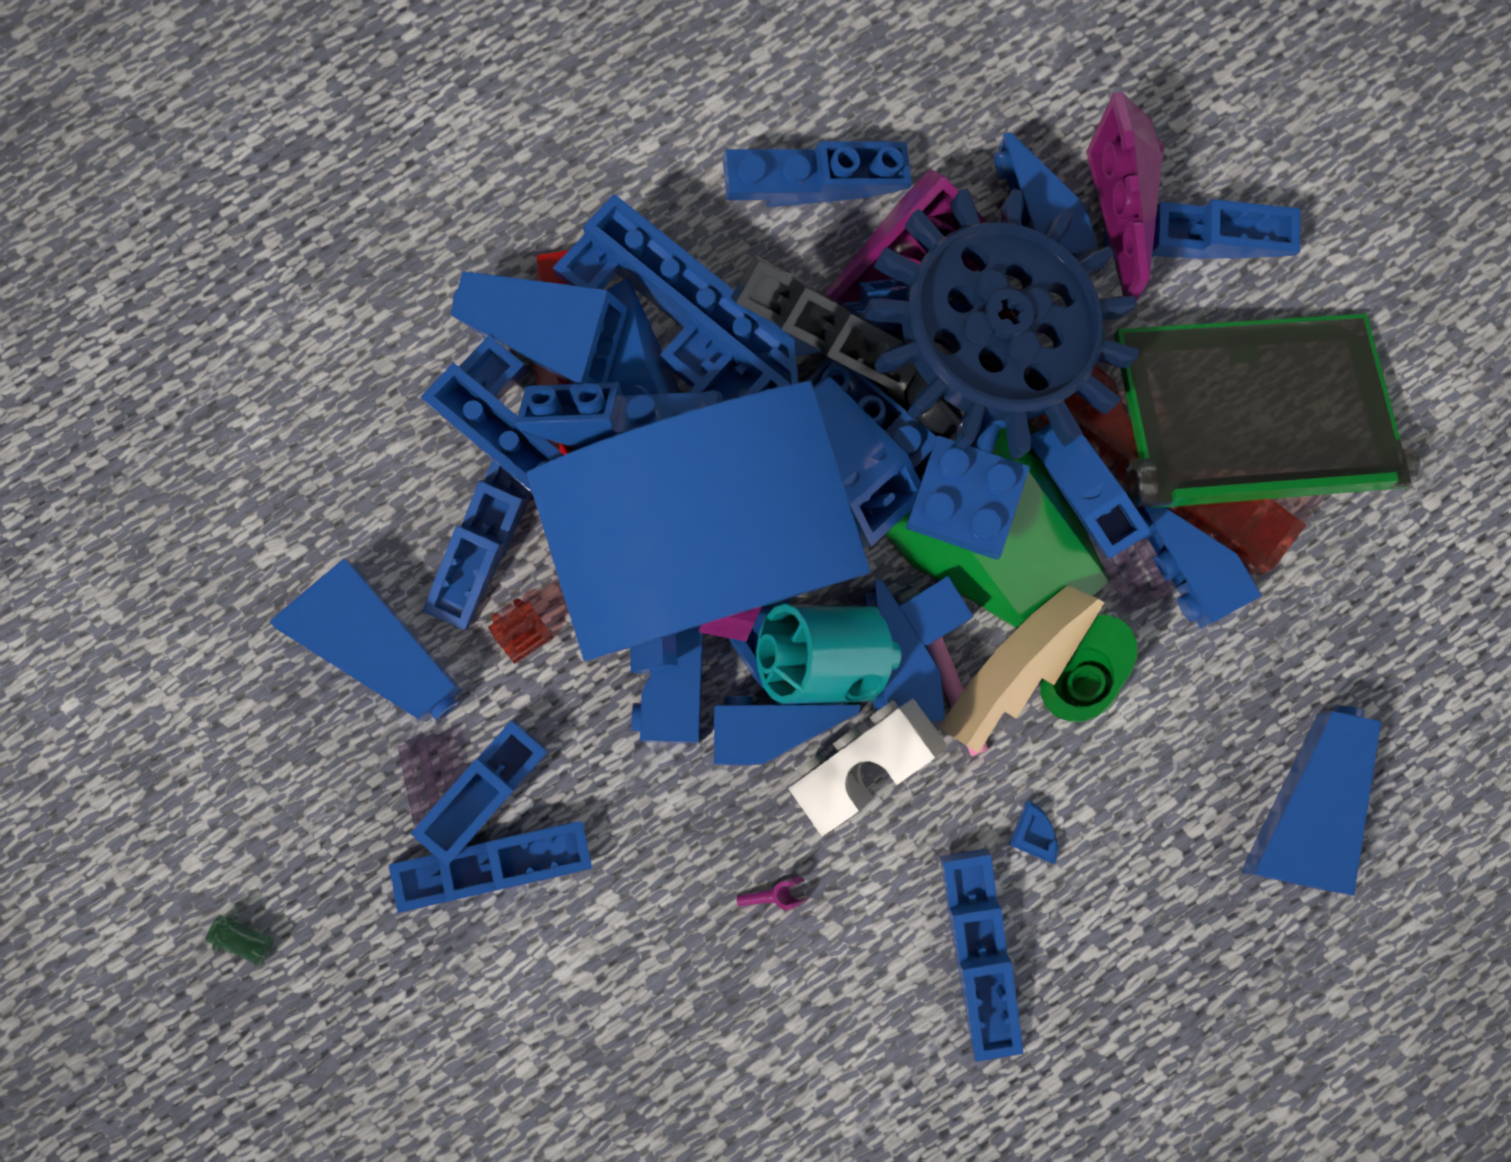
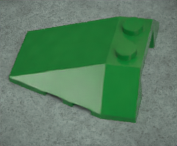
M1028 421L1031 436L1034 433H1036L1037 430ZM1005 427L1000 429L993 454L1030 466L1002 555L998 560L905 529L911 510L884 535L910 565L938 581L948 576L961 596H965L985 608L989 613L1018 629L1036 610L1067 585L1093 596L1109 582V579L1089 533L1032 447L1021 458L1011 459Z

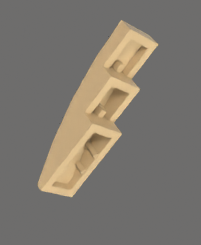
M1070 585L1063 588L1036 610L998 647L966 686L946 715L945 721L938 728L979 753L1004 712L1017 719L1041 679L1052 685L1056 683L1104 605V602Z

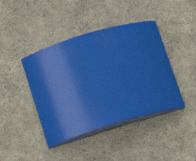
M811 381L742 396L651 423L578 449L526 472L584 662L871 573Z

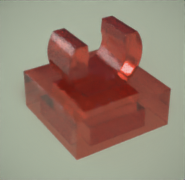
M519 598L513 600L516 609L504 617H501L497 611L493 613V624L488 626L494 639L514 664L554 638L530 602L526 601L524 603Z

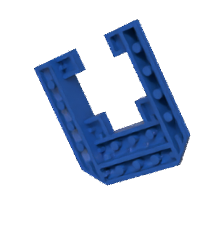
M615 193L583 226L584 235L553 267L555 276L566 285L603 290L616 275L620 276L623 280L630 279L634 289L680 325L683 330L659 356L662 364L692 387L688 393L718 392L721 402L798 383L794 338L770 320L736 304L731 298L734 292L731 287ZM488 335L460 366L453 362L423 393L421 399L532 493L526 472L564 454L546 439L519 430L516 424L518 416L499 401L527 370L523 362ZM574 447L569 453L581 448Z

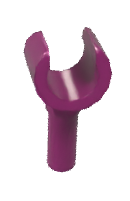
M793 876L779 882L773 889L737 895V904L741 907L762 903H776L783 910L794 909L804 904L808 898L800 900L792 898L789 894V887L805 882V879L801 876Z

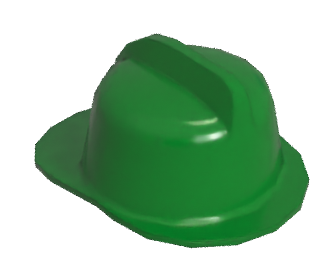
M1107 614L1096 616L1056 683L1052 685L1041 679L1040 695L1045 707L1055 717L1068 722H1085L1105 713L1115 704L1120 690L1132 673L1138 658V642L1132 629L1119 618Z

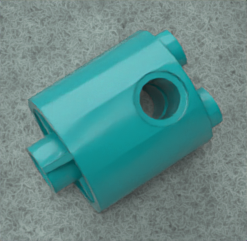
M783 604L774 607L765 617L759 631L756 658L763 687L772 699L782 704L872 702L884 690L890 678L891 670L899 667L901 649L898 643L892 641L887 623L875 606Z

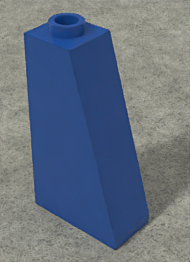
M463 271L458 289L453 296V306L450 315L484 337L490 335L506 349L569 383L588 384L608 382L628 307L607 290Z
M345 558L269 621L275 629L419 720L428 722L433 717L436 721H440L459 704L455 697L463 689L361 571Z
M1335 705L1334 711L1317 714L1244 863L1243 873L1354 896L1381 721L1364 718L1365 710L1343 705Z

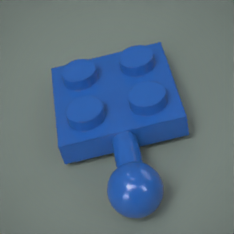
M982 418V425L974 447L968 446L965 450L955 447L956 441L937 436L905 529L998 560L1002 555L1030 466L993 454L1000 429L1005 428L1006 424L1005 421Z

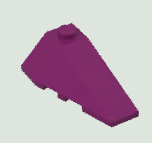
M1113 92L1086 150L1110 248L1114 253L1113 259L1123 296H1135L1137 302L1150 280L1164 149L1162 141L1156 137L1152 120L1123 92Z
M929 169L895 205L825 294L841 303L860 301V282L893 279L874 268L884 247L920 264L927 252L904 227L911 214L919 208L944 236L958 230L950 205L958 190L942 174ZM976 210L980 223L987 222ZM961 258L967 269L976 271L979 268L972 259Z

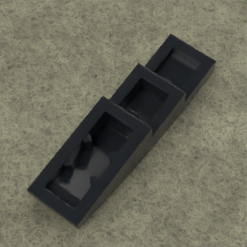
M756 255L753 256L731 295L732 300L736 304L770 320L781 330L820 349L827 357L900 394H903L917 371L912 363L895 371L878 373L874 366L876 361L888 349L905 345L903 338L874 321L865 320L864 315Z

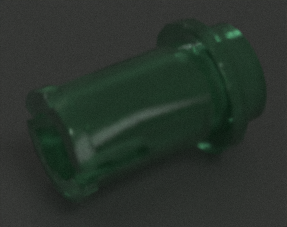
M222 914L218 915L206 936V942L212 944V950L219 952L221 949H224L260 967L264 963L275 938L266 936L236 922L237 916L230 914L228 917Z

